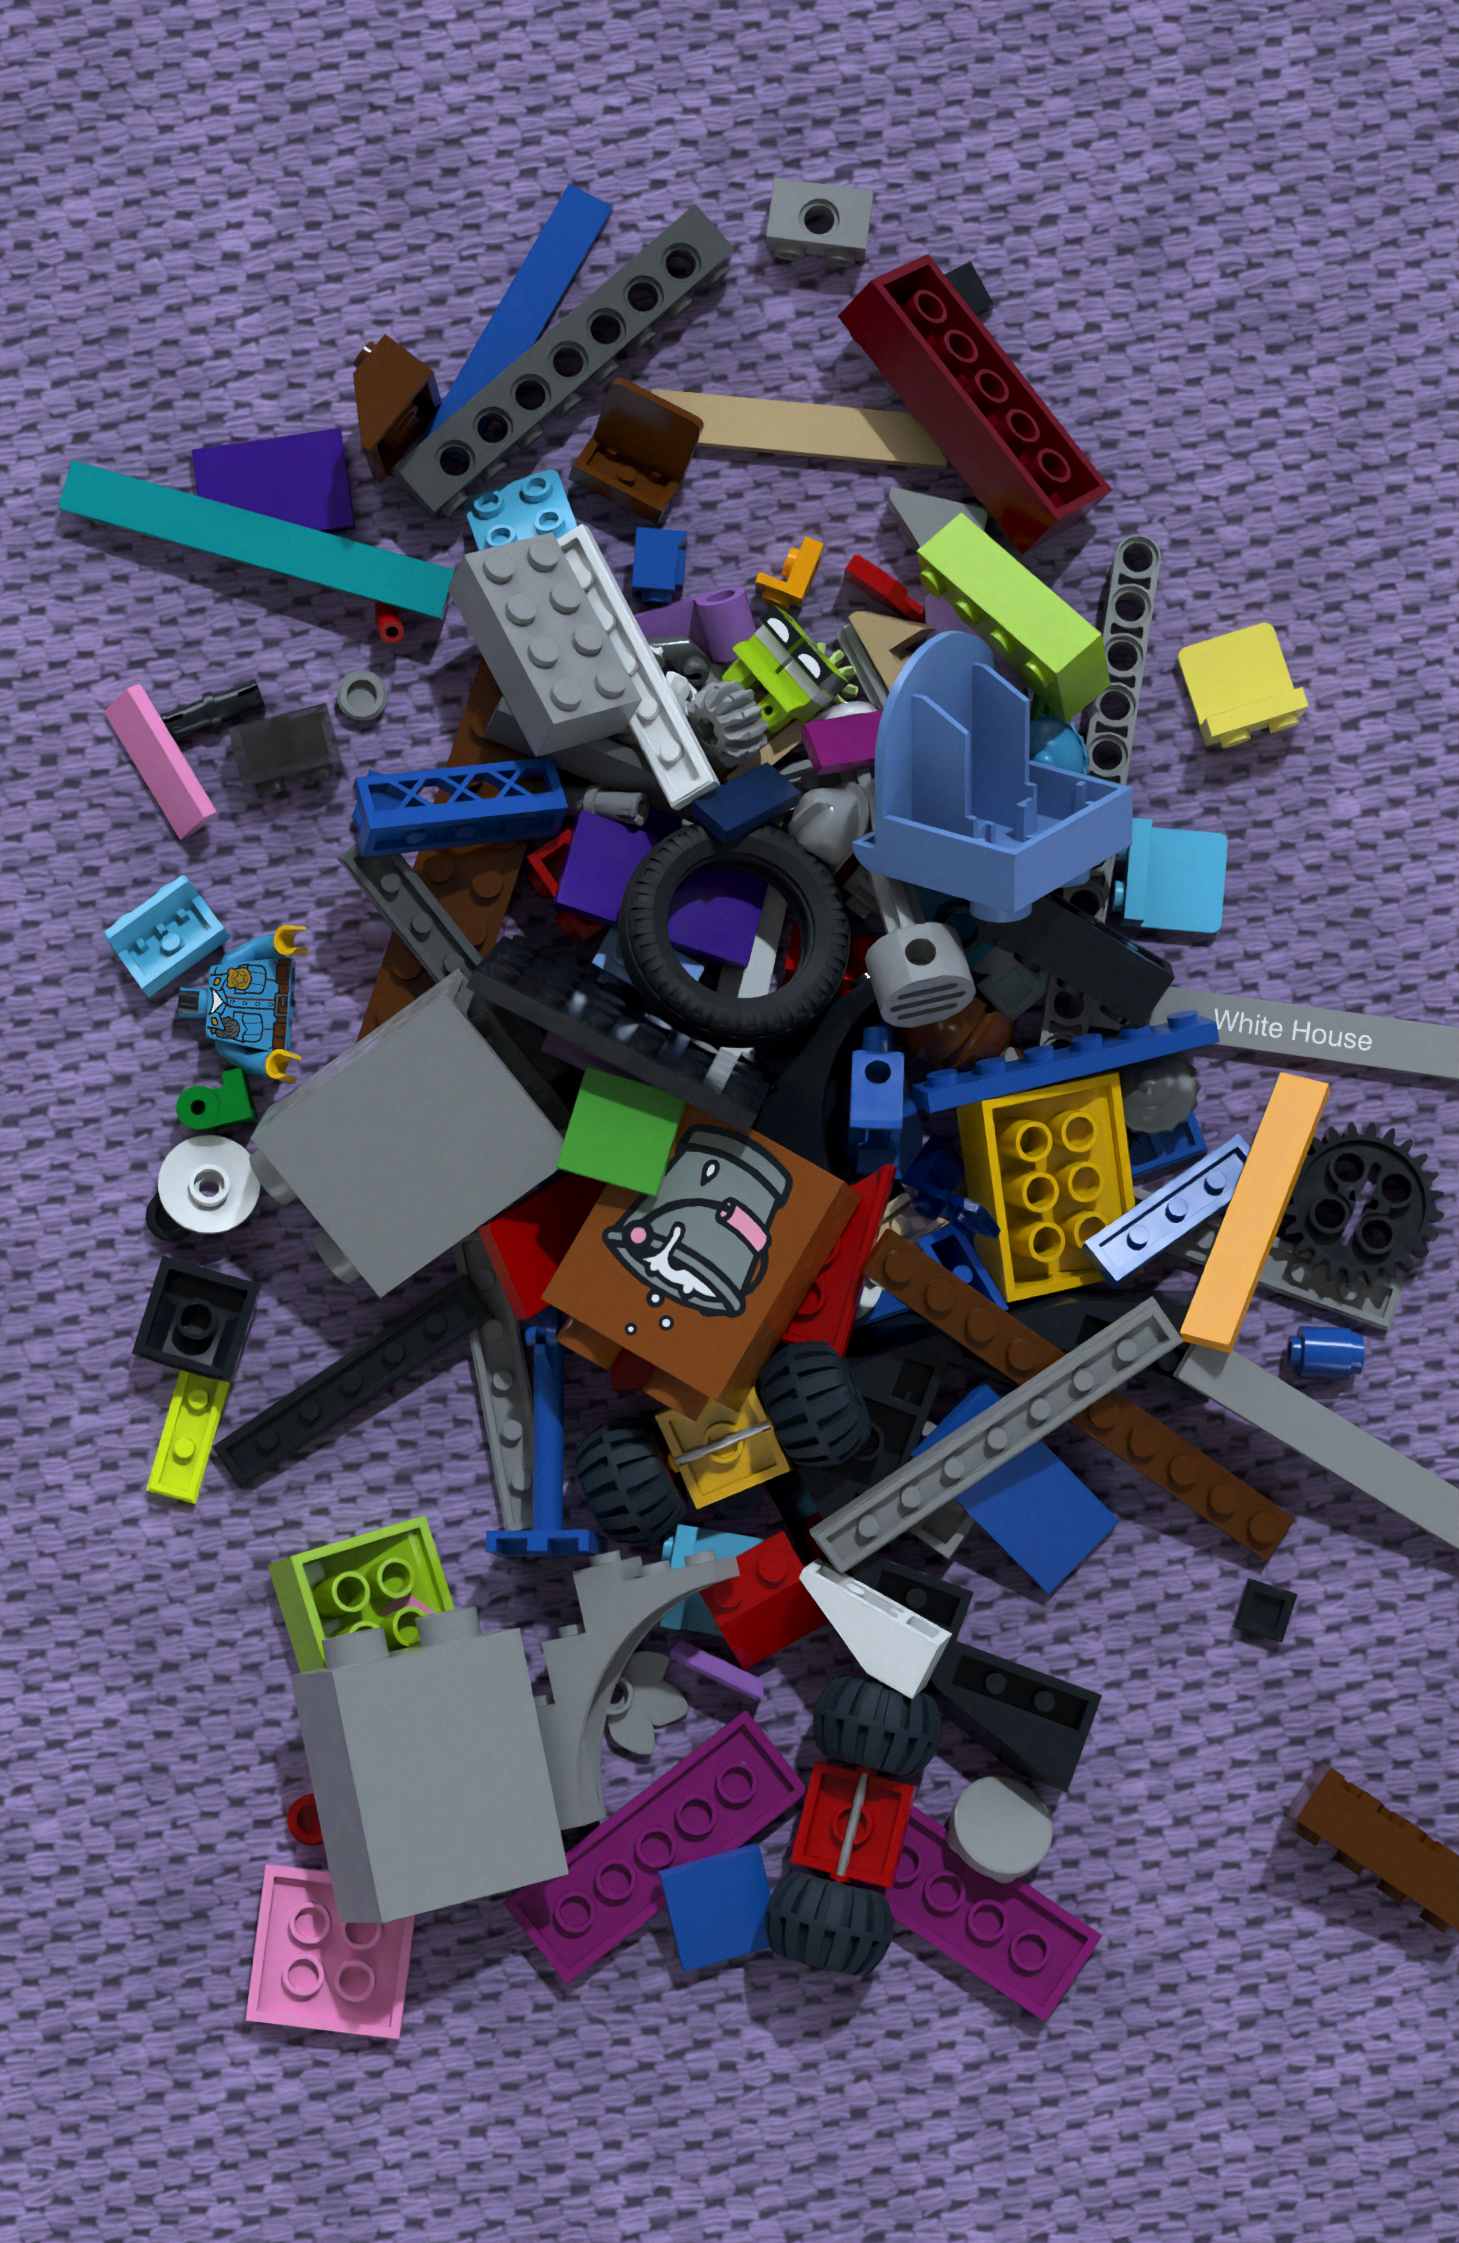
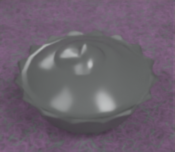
M1176 1052L1104 1070V1073L1119 1072L1125 1125L1132 1133L1144 1132L1153 1136L1159 1132H1172L1177 1125L1187 1122L1189 1113L1198 1106L1196 1096L1201 1086L1196 1080L1197 1068L1188 1063L1186 1053Z

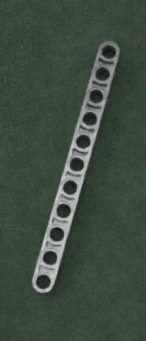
M1142 534L1126 537L1118 545L1112 561L1101 630L1110 686L1090 703L1084 739L1090 759L1088 776L1125 786L1128 777L1161 562V553L1157 543L1150 537ZM1130 551L1141 552L1147 557L1149 568L1143 572L1131 571L1125 566L1123 556ZM1122 600L1134 601L1139 605L1142 616L1136 621L1128 622L1122 620L1116 612L1115 605ZM1114 649H1124L1132 655L1134 666L1127 671L1116 670L1108 661V653ZM1107 698L1119 699L1124 703L1127 715L1120 720H1110L1102 714L1100 703ZM1099 747L1111 748L1117 753L1119 765L1112 770L1101 769L1094 763L1092 752ZM1115 855L1106 859L1101 867L1091 869V877L1086 883L1075 887L1061 888L1060 897L1070 901L1076 895L1089 896L1096 905V914L1093 917L1105 923ZM1050 972L1037 1046L1061 1043L1069 1047L1072 1046L1071 1040L1073 1038L1088 1034L1093 999L1086 994L1082 999H1078L1081 1005V1012L1078 1017L1074 1019L1060 1017L1054 1009V1000L1061 994L1069 993L1057 985L1058 977Z

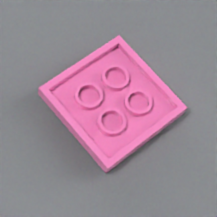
M267 1863L265 1865L246 2021L400 2039L416 1915L383 1924L339 1922L329 1871Z

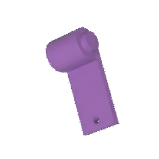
M736 586L718 589L634 615L645 638L685 635L707 656H711L712 660L724 662L725 667L728 668L739 658L732 648L739 642L748 641L757 632L746 591L743 587ZM664 661L665 666L661 668V670L668 669L673 666L668 661Z

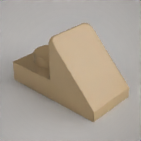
M874 610L856 611L848 616L889 691H891L905 663L912 656V653L908 654L906 648L937 629L932 625Z

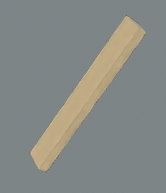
M652 389L651 392L698 416L703 421L704 428L697 444L700 447L946 470L947 460L943 456L941 449L925 428L914 419L911 413Z

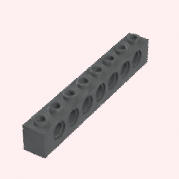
M694 204L393 467V476L431 519H434L442 511L447 517L451 516L470 498L465 491L479 478L484 484L490 482L508 465L503 457L516 446L525 451L545 433V430L540 425L551 415L556 413L561 419L576 407L583 399L578 394L583 387L592 380L597 386L607 380L620 367L615 360L629 347L634 353H637L657 335L653 326L663 317L668 315L673 321L687 310L695 301L690 294L703 282L709 288L718 283L732 269L727 261L731 259L735 251L734 247L699 207ZM673 257L684 258L691 265L692 274L687 278L677 279L668 273L666 261ZM637 289L646 290L653 296L655 307L645 312L638 311L629 303L628 294ZM598 322L610 323L616 329L618 339L611 344H601L593 338L591 327ZM559 355H571L578 360L580 372L573 377L561 376L556 372L553 360ZM524 387L535 388L541 393L543 404L535 410L524 409L516 401V392ZM485 420H496L503 425L506 436L497 443L486 442L478 433L479 424ZM450 452L459 453L466 458L468 470L462 475L451 476L441 468L440 459Z

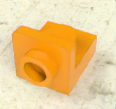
M805 536L800 549L791 547L781 575L788 577L787 582L758 572L755 580V590L763 593L761 600L771 606L775 605L782 610H789L791 604L802 608L824 555V543Z

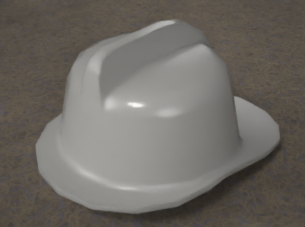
M842 782L833 789H812L801 797L799 805L795 807L792 813L791 822L788 824L787 834L797 839L796 842L799 845L801 843L805 851L817 856L832 877L835 876L844 862L854 853L852 842L865 836L868 829L870 803L864 787L856 782Z

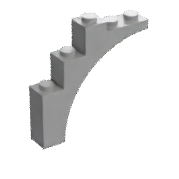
M617 1550L589 1557L591 1567L572 1571L583 1622L559 1627L560 1638L542 1642L552 1692L534 1696L560 1830L584 1826L606 1818L600 1765L602 1737L611 1698L627 1661L651 1628L672 1608L696 1592L718 1582L740 1576L736 1556L716 1559L715 1551L710 1550L684 1556L686 1567L671 1570L669 1560L643 1566L641 1556L621 1560L620 1551Z

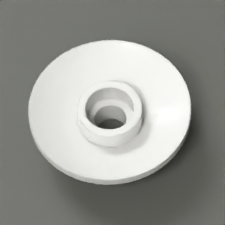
M218 1135L196 1136L177 1145L165 1158L158 1178L159 1197L167 1214L183 1228L200 1234L227 1232L243 1223L253 1212L258 1202L261 1186L251 1168L248 1151L237 1142ZM205 1182H213L218 1186L219 1191L213 1197H206L200 1193V1186Z

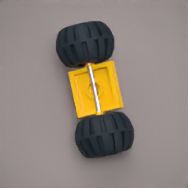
M805 1341L789 1344L774 1354L766 1363L759 1377L760 1392L755 1383L739 1412L710 1398L696 1422L670 1407L658 1411L655 1418L661 1431L654 1423L644 1418L622 1417L604 1422L587 1435L579 1445L576 1453L577 1472L581 1486L598 1524L611 1539L620 1543L641 1544L653 1542L673 1530L684 1517L688 1506L685 1485L696 1509H699L791 1471L792 1464L789 1457L798 1465L812 1468H824L845 1462L862 1448L871 1432V1422L866 1403L847 1360L840 1358L833 1348L827 1346L832 1344L827 1341Z

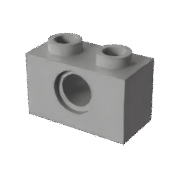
M774 178L766 235V249L775 250V256L786 260H803L805 254L825 256L824 261L826 263L840 267L853 266L855 260L865 261L874 190ZM814 216H823L832 223L833 227L825 234H814L807 229L805 223Z

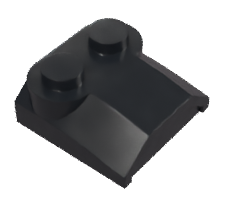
M162 1256L132 1354L184 1372L231 1383L250 1324L257 1312V1302L262 1289L261 1284Z

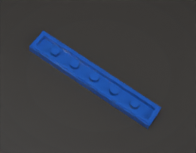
M570 183L568 184L422 436L421 442L538 341L611 215L613 207ZM491 419L479 424L478 433L481 438L491 423ZM450 452L444 455L464 467L467 464L466 458L459 453Z

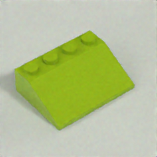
M426 1515L290 1556L267 1565L301 1673L327 1667L322 1640L343 1634L384 1627L388 1652L420 1645L415 1619L432 1613L425 1614L417 1607L408 1606L395 1610L387 1616H380L392 1600L402 1598L410 1593L435 1613L455 1609Z

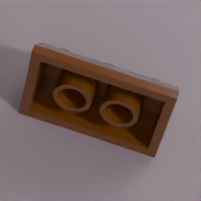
M386 334L383 335L377 344L372 341L366 344L353 364L357 368L353 373L361 445L372 477L380 484L431 422L442 404L434 371Z

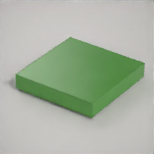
M586 1067L556 1168L658 1198L687 1102L658 1087Z

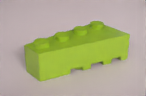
M962 512L917 550L921 568L919 578L925 588L935 597L939 598L941 596L955 610L960 619L966 625L973 628L1065 724L1110 686L1102 634Z

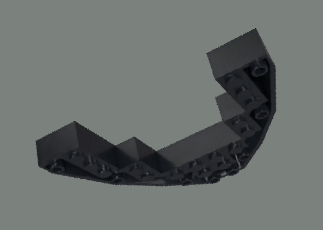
M1075 1287L1006 1302L1009 1307L1006 1312L1060 1351L1068 1354L1151 1296L1156 1300L1180 1335V1330L1195 1293L1190 1291ZM914 1311L900 1313L853 1331L850 1336L845 1359L853 1372L869 1413L871 1432L868 1440L856 1454L835 1466L824 1468L803 1467L796 1464L789 1457L792 1464L791 1471L764 1481L807 1564L809 1565L819 1558L833 1566L811 1536L809 1531L811 1528L913 1459L910 1454L918 1445L947 1365L1012 1389H1017L1019 1386ZM1182 1342L1131 1377L1134 1380L1199 1404H1206L1209 1401L1208 1397L1173 1377L1174 1372L1191 1344L1189 1342ZM879 1549L845 1573L855 1580L952 1633L926 1687L920 1692L931 1696L937 1703L938 1710L1014 1772L1067 1793L1102 1695L956 1641L971 1602L973 1591L877 1556Z

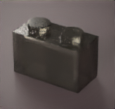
M327 703L228 728L242 785L248 794L257 792L258 798H268L282 794L287 791V783L302 779L306 780L307 785L329 782L336 778L335 771L345 768Z

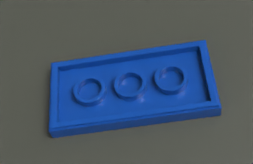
M981 1381L910 1455L913 1458L917 1457L1001 1398L986 1383ZM1041 1439L953 1498L1047 1594H1050L1120 1522Z

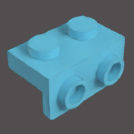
M185 875L161 887L153 897L131 913L121 916L112 927L103 933L104 938L118 954L148 997H151L231 938Z

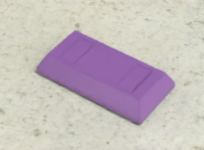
M684 1641L674 1646L668 1654L670 1660L754 1701L761 1700L764 1695L762 1679Z

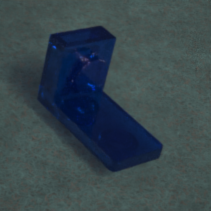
M932 1134L900 1181L912 1199L911 1207L918 1214L931 1221H936L938 1217L950 1221L956 1229L968 1236L975 1237L979 1233L995 1240L1001 1230L986 1208L979 1203L951 1193V1190L958 1185L965 1171L964 1163L948 1139Z

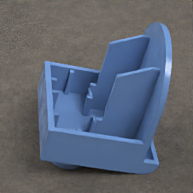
M945 631L927 640L912 654L898 674L887 697L879 723L875 747V830L852 842V848L858 861L871 872L969 900L970 913L980 920L996 923L1014 922L1028 917L1032 912V903L1053 890L1075 887L1086 883L1091 877V868L1132 845L1133 787L1029 760L1030 700L1001 676L997 659L986 642L978 636L967 632Z

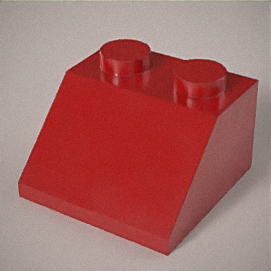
M783 1530L736 1556L740 1576L718 1582L699 1591L743 1670L830 1622L799 1579L804 1567Z

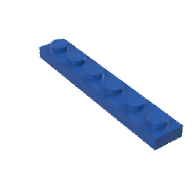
M1195 1010L1180 1011L1168 1015L1167 1023L1150 1027V1023L1145 1022L1141 1028L1131 1023L1121 1026L1119 1028L1120 1034L1102 1038L1101 1034L1081 1035L1071 1040L1072 1046L1054 1050V1047L1051 1045L1032 1047L1023 1051L1024 1058L1006 1062L1004 1057L983 1059L975 1063V1070L957 1074L956 1069L934 1071L926 1075V1082L912 1085L915 1105L929 1113L1217 1043L1220 1042L1217 1023L1198 1015Z

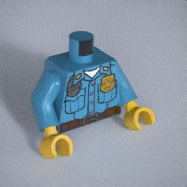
M283 925L275 933L253 938L224 954L220 965L210 966L208 989L180 987L178 1016L206 1019V1038L211 1042H215L217 1054L236 1068H242L245 1074L271 1077L288 1084H295L297 1078L286 1075L287 1064L292 1060L301 1061L302 1057L291 1052L296 962L292 957L285 956H306L308 954V948L295 947L294 945L296 934L298 932H305V926Z

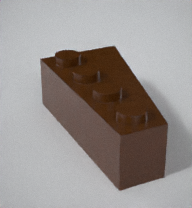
M1318 1762L1285 1811L1287 1816L1295 1820L1290 1830L1315 1847L1320 1839H1323L1338 1849L1333 1859L1358 1876L1363 1868L1372 1872L1381 1879L1376 1886L1377 1889L1401 1905L1408 1897L1422 1906L1424 1909L1419 1917L1445 1934L1450 1926L1459 1931V1855L1437 1840L1431 1839L1427 1836V1833L1404 1817L1384 1807L1385 1805L1365 1790L1344 1780L1345 1777L1330 1766Z

